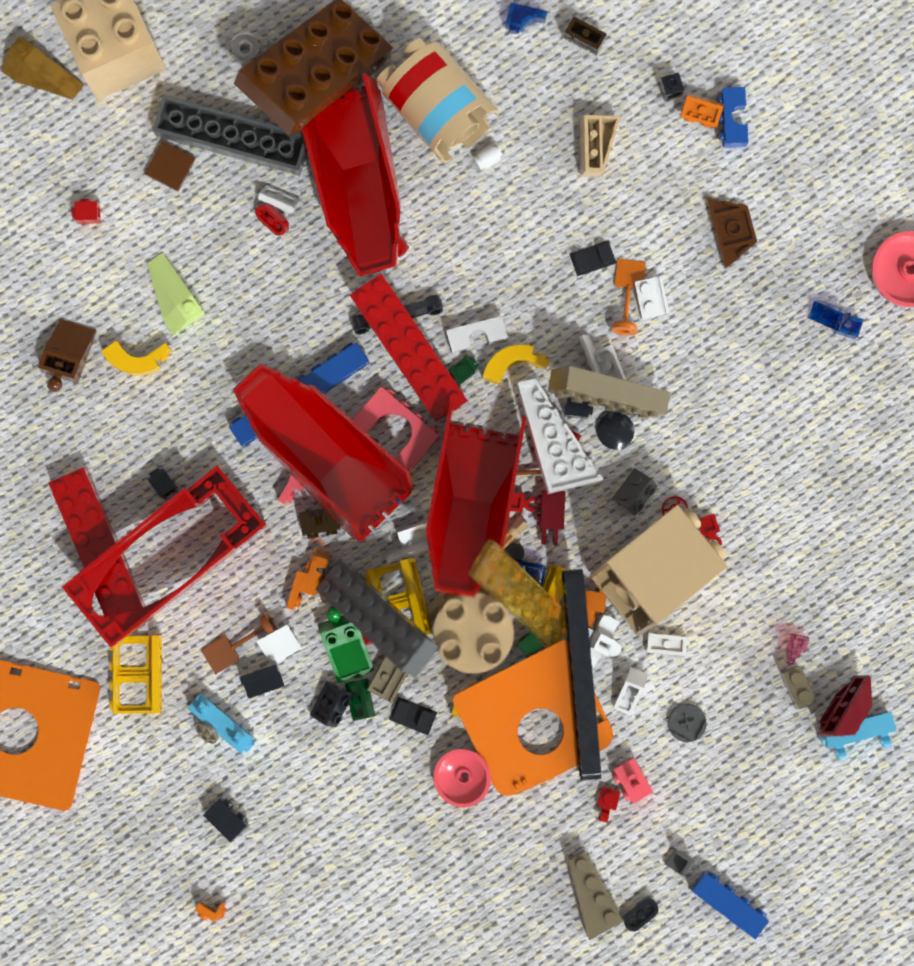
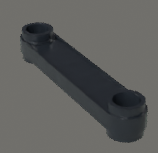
M431 295L424 301L404 306L411 318L426 314L434 316L443 312L442 300L438 295ZM362 314L351 318L355 334H365L369 329H372Z

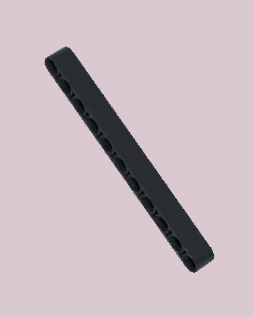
M582 569L563 570L562 588L579 776L581 781L601 779L584 573Z

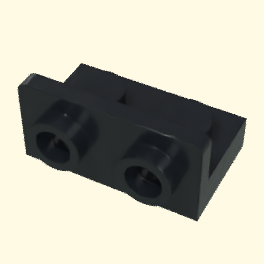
M326 681L310 716L325 726L337 727L342 720L346 707L350 704L353 693L341 689L331 681Z

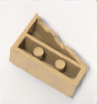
M584 115L580 119V177H599L604 172L621 116Z

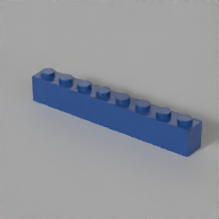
M351 342L342 348L343 351L338 355L336 353L332 354L326 359V363L315 365L311 368V373L306 376L302 374L296 379H298V382L308 386L313 385L324 395L369 365L370 362L357 342L354 344ZM239 416L231 421L232 425L229 428L243 448L257 439L246 416L243 418Z

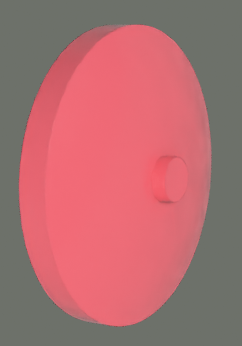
M914 231L900 232L886 239L875 252L871 266L872 279L878 292L892 304L906 308H914Z

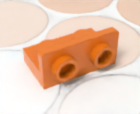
M687 94L680 117L687 122L693 123L696 121L702 123L707 128H717L724 104Z

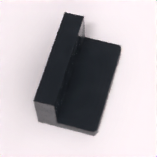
M278 664L239 677L249 699L284 687Z

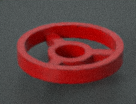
M669 497L662 505V515L664 516V512L672 510L673 506L678 505L681 508L679 505L681 500L686 505V508H688V504L681 497ZM678 499L677 503L672 504L670 508L664 509V505L668 500Z

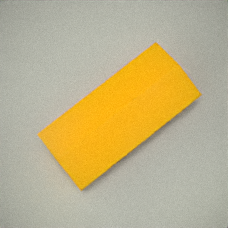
M553 564L550 565L534 609L555 617L563 596L562 571L567 569Z

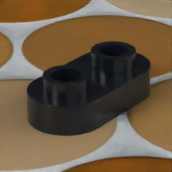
M650 898L643 899L625 914L623 918L625 927L630 931L640 930L658 914L659 908L657 903ZM651 905V911H645V906ZM635 917L637 919L636 923L631 924L629 922L630 918Z

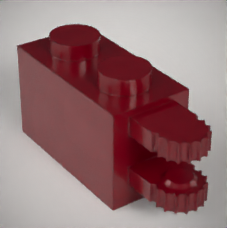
M542 490V495L538 494V506H541V514H537V525H540V530H542L541 544L543 545L547 542L546 530H554L552 542L553 545H558V531L564 530L566 491L547 494L546 490Z

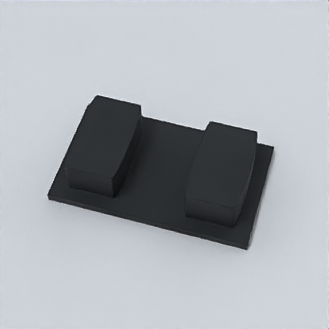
M609 240L569 254L577 277L616 264Z
M398 697L389 720L429 735L437 712Z

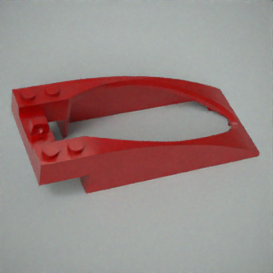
M217 465L191 487L181 490L65 583L62 588L105 642L112 648L199 582L266 528L267 525ZM215 494L238 520V523L225 534L221 533L220 537L222 540L204 566L172 593L142 608L120 615L102 616L94 611L92 606L93 596L110 568L136 540L158 524L177 514L202 506Z

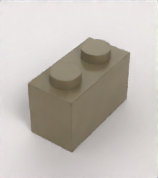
M796 666L780 673L795 709H801L817 702L802 666Z

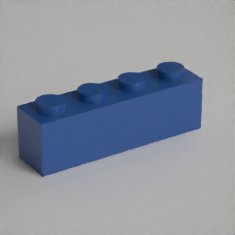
M704 871L691 888V891L756 940L769 922L765 918L767 914L758 907L755 910L749 906L751 901L743 895L740 898L734 894L736 890L727 883L724 886L718 882L720 878L710 871L707 874Z

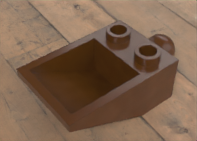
M60 319L43 351L38 365V369L42 373L53 376L47 382V387L51 392L61 390V379L79 383L97 330ZM55 363L57 368H51V365Z

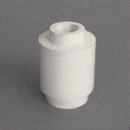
M491 143L478 151L477 155L473 158L480 170L483 168L487 169L501 160L502 152L497 145L493 146Z

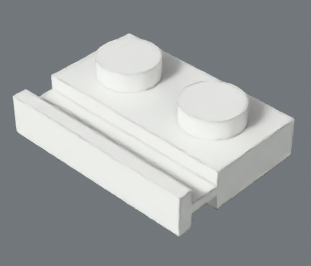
M662 276L634 281L641 319L669 313Z

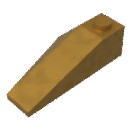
M21 36L18 37L8 50L1 70L2 73L16 83L41 89L71 100L76 97L84 86L83 83Z

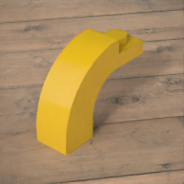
M116 340L101 352L108 362L119 371L129 375L144 376L160 370L161 368L157 362L167 360L172 351L164 343L147 356L133 357L128 355Z
M509 346L500 350L491 358L482 379L501 385L504 374L510 366L516 363H528L547 370L550 360L546 359L547 356L539 353L533 355V346Z

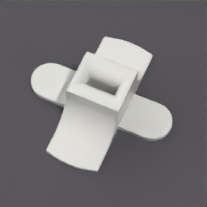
M603 615L595 631L589 628L592 667H595L597 661L602 656L606 655L608 657L610 655L614 657L621 651V646L613 637L619 623L610 616Z

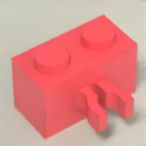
M633 757L613 768L614 774H612V777L617 785L621 783L624 788L622 794L627 802L631 801L634 804L653 793Z

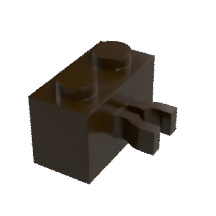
M323 508L299 513L302 536H307V539L318 538V534L326 533V536L338 534L337 531L341 530V526Z

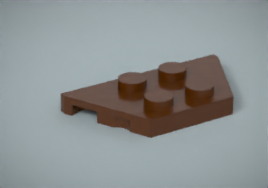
M708 197L706 198V203L724 269H727L757 243L748 205L733 204L730 201H719Z

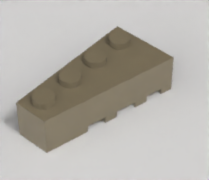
M583 850L568 858L587 937L590 941L624 921L586 851Z

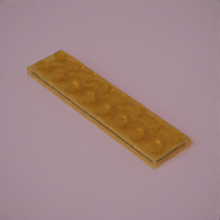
M488 540L470 570L469 575L498 602L503 604L514 617L547 647L560 641L566 631L564 608L494 541Z

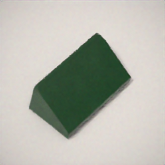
M368 679L345 683L346 691L353 693L349 704L353 721L376 716L371 692L366 690L369 685Z

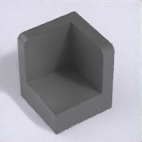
M674 848L665 865L684 877L694 860Z

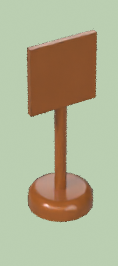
M263 612L259 616L262 627L233 645L224 635L201 650L215 675L240 660L234 650L235 648L264 630L268 635L278 630L267 612Z

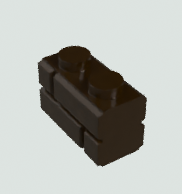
M573 16L564 33V39L586 51L590 50V53L596 56L607 36V33Z

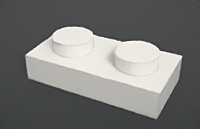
M265 185L258 197L264 203L292 214L299 206L301 200L269 185Z
M648 633L646 653L686 656L687 637Z

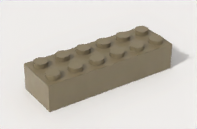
M572 366L551 369L548 393L555 394L554 397L566 399L568 397L571 398L572 402L583 403L584 401L588 402V406H604L605 410H620L621 414L638 415L637 418L646 420L649 417L659 418L660 415H667L670 398L669 391Z

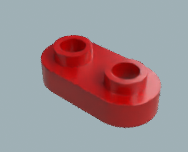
M262 203L256 208L255 214L258 220L275 235L281 236L289 230L287 219L272 205Z

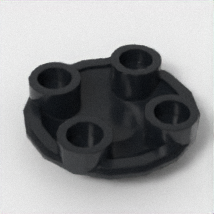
M612 412L600 419L596 433L604 446L609 449L619 450L630 444L634 437L635 429L633 422L628 416L620 412Z

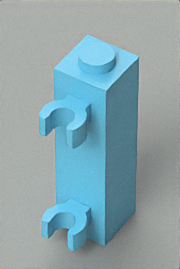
M200 693L187 708L201 721L213 727L217 734L239 753L248 752L255 744L252 742L255 739L254 736L203 693Z
M887 711L866 717L856 735L821 737L819 734L822 746L825 745L827 749L835 748L837 759L842 760L847 758L843 745L880 736L882 748L891 747L892 742L888 733L897 730L892 712Z

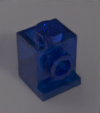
M840 313L834 317L832 327H834L833 333L855 340L859 336L864 319ZM845 321L850 322L851 326L849 328L844 325Z

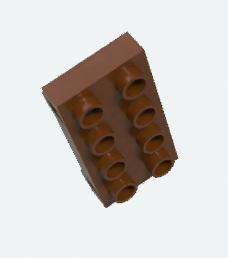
M334 0L239 69L234 85L290 136L301 131L312 118L362 81V74L366 73L372 76L388 60L393 47L379 32L374 30L353 11L351 6L343 0Z

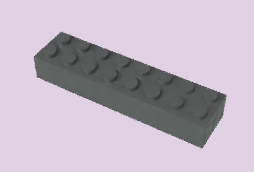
M166 95L162 97L152 130L156 137L301 176L308 152L304 135L301 132L289 136L279 126Z
M340 559L316 589L402 672L415 679L440 647L360 573Z

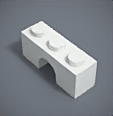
M497 314L487 316L486 320L480 322L478 319L467 322L468 325L460 326V324L452 325L449 327V330H446L452 355L471 350L469 339L475 333L484 334L489 345L507 341L508 339L502 316L497 317Z

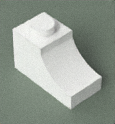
M630 667L613 708L632 715L645 688L648 674Z

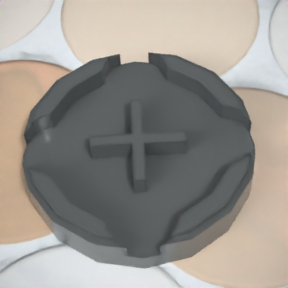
M681 704L670 713L668 729L677 740L686 743L693 742L701 738L705 733L707 726L706 717L697 706Z

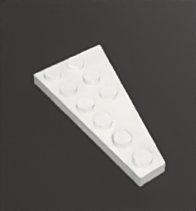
M536 378L518 382L516 387L525 417H527V425L547 494L603 481L604 479L597 473L593 467L594 464L587 458L567 424H564L560 418L557 409H554L548 400V396Z

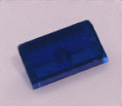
M816 300L813 302L809 319L836 331H841L851 313L825 301Z

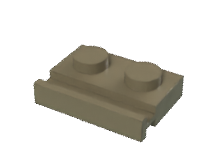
M384 656L366 690L392 703L407 674L402 672Z

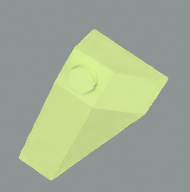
M163 253L147 263L163 321L175 336L204 316L205 313Z

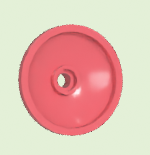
M469 749L449 751L439 759L434 769V785L438 794L447 803L456 807L476 805L484 799L491 786V772L488 764L478 753ZM463 772L468 774L467 779L463 777Z

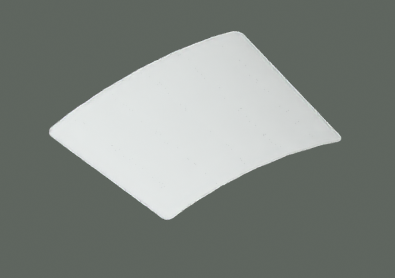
M288 625L257 641L271 665L302 649Z

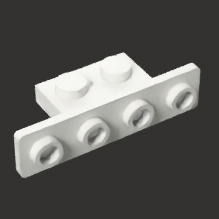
M590 335L579 336L581 340L580 346L586 353L588 358L587 364L593 372L626 380L613 345L596 351Z
M428 519L396 530L402 547L384 553L387 563H396L401 561L402 558L414 557L419 555L420 552L428 550L426 537Z

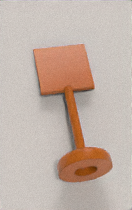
M617 259L615 286L626 288L623 321H616L611 325V331L615 334L630 336L638 332L637 325L628 321L631 288L635 289L634 281L644 279L646 262Z

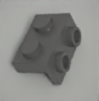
M634 468L612 499L636 516L643 509L649 497L655 493L657 484L650 477Z

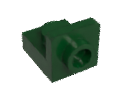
M466 354L462 360L448 371L458 384L461 385L478 372L477 366L479 364L473 356L469 358Z

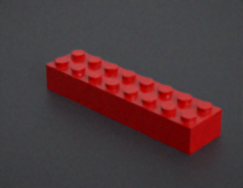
M382 273L349 295L436 423L448 415L450 403L454 404V411L468 402Z
M83 467L48 484L82 565L85 568L117 543L118 540L88 469ZM122 554L105 575L95 592L104 616L120 615L145 606L125 556Z

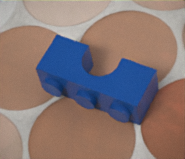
M722 88L721 94H718V103L724 104L719 119V124H722L723 131H720V143L723 142L724 148L746 147L749 143L748 124H738L732 118L733 112L744 110L746 107V88Z

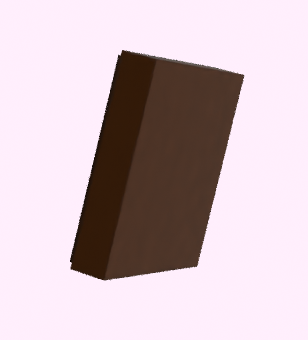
M162 141L144 174L179 192L196 158Z

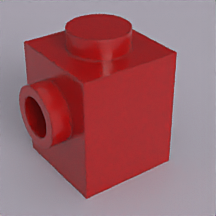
M84 198L80 199L79 202H74L71 214L72 219H75L77 224H101L100 204L98 201Z

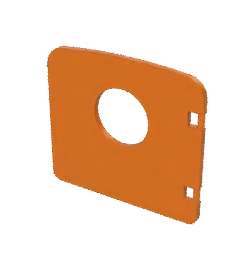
M560 640L457 692L453 696V704L477 753L489 766L491 782L498 793L502 795H515L546 782L578 765L570 666L567 662L569 660L567 640ZM595 694L596 712H599L602 721L597 723L599 750L601 751L608 747L613 740V730ZM536 709H547L558 715L563 725V736L560 743L555 749L545 754H535L527 751L521 745L518 738V727L522 718L530 711Z
M0 660V714L10 708H21L28 711L35 718L38 725L37 740L28 751L22 754H9L0 749L1 797L62 811L71 808L100 694V685L97 682ZM11 668L21 669V676L10 674ZM70 681L81 683L80 689L70 688Z

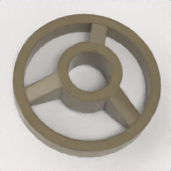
M199 721L195 725L196 732L206 742L215 744L219 740L217 732L209 724Z

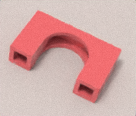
M380 387L352 421L368 434L385 416L399 415L404 417L411 425L412 436L408 444L395 459L411 472L440 438L438 435L439 431L431 424L428 427L423 422L425 419L417 412L413 414L408 410L410 406L403 400L399 402L395 399L394 396L396 394L388 387L386 389Z

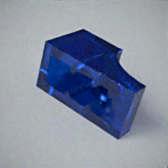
M511 2L505 29L512 34L524 33V30L532 24H545L548 11Z

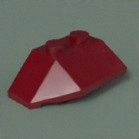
M854 675L850 679L851 682L844 685L834 696L818 723L821 737L856 735L873 706L871 677L869 675Z

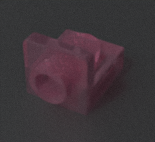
M790 634L786 645V663L794 665L796 657L799 658L801 652H806L809 637Z

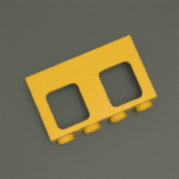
M415 558L404 559L400 562L366 570V580L381 594H383L380 576L401 570L406 591L386 598L399 610L410 608L415 625L426 635L433 633Z
M127 636L110 648V652H113V660H110V671H113V679H110V690L113 691V698L110 699V710H113V714L162 713V636ZM122 644H145L147 653L146 665L144 667H122L120 665V646ZM121 683H146V704L143 706H122L120 704Z

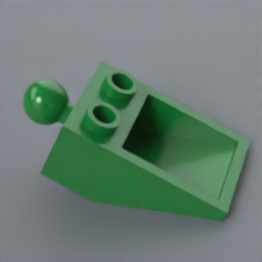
M330 607L326 612V617L329 621L318 624V629L338 683L374 671L361 632L344 616H341L342 614L336 608Z

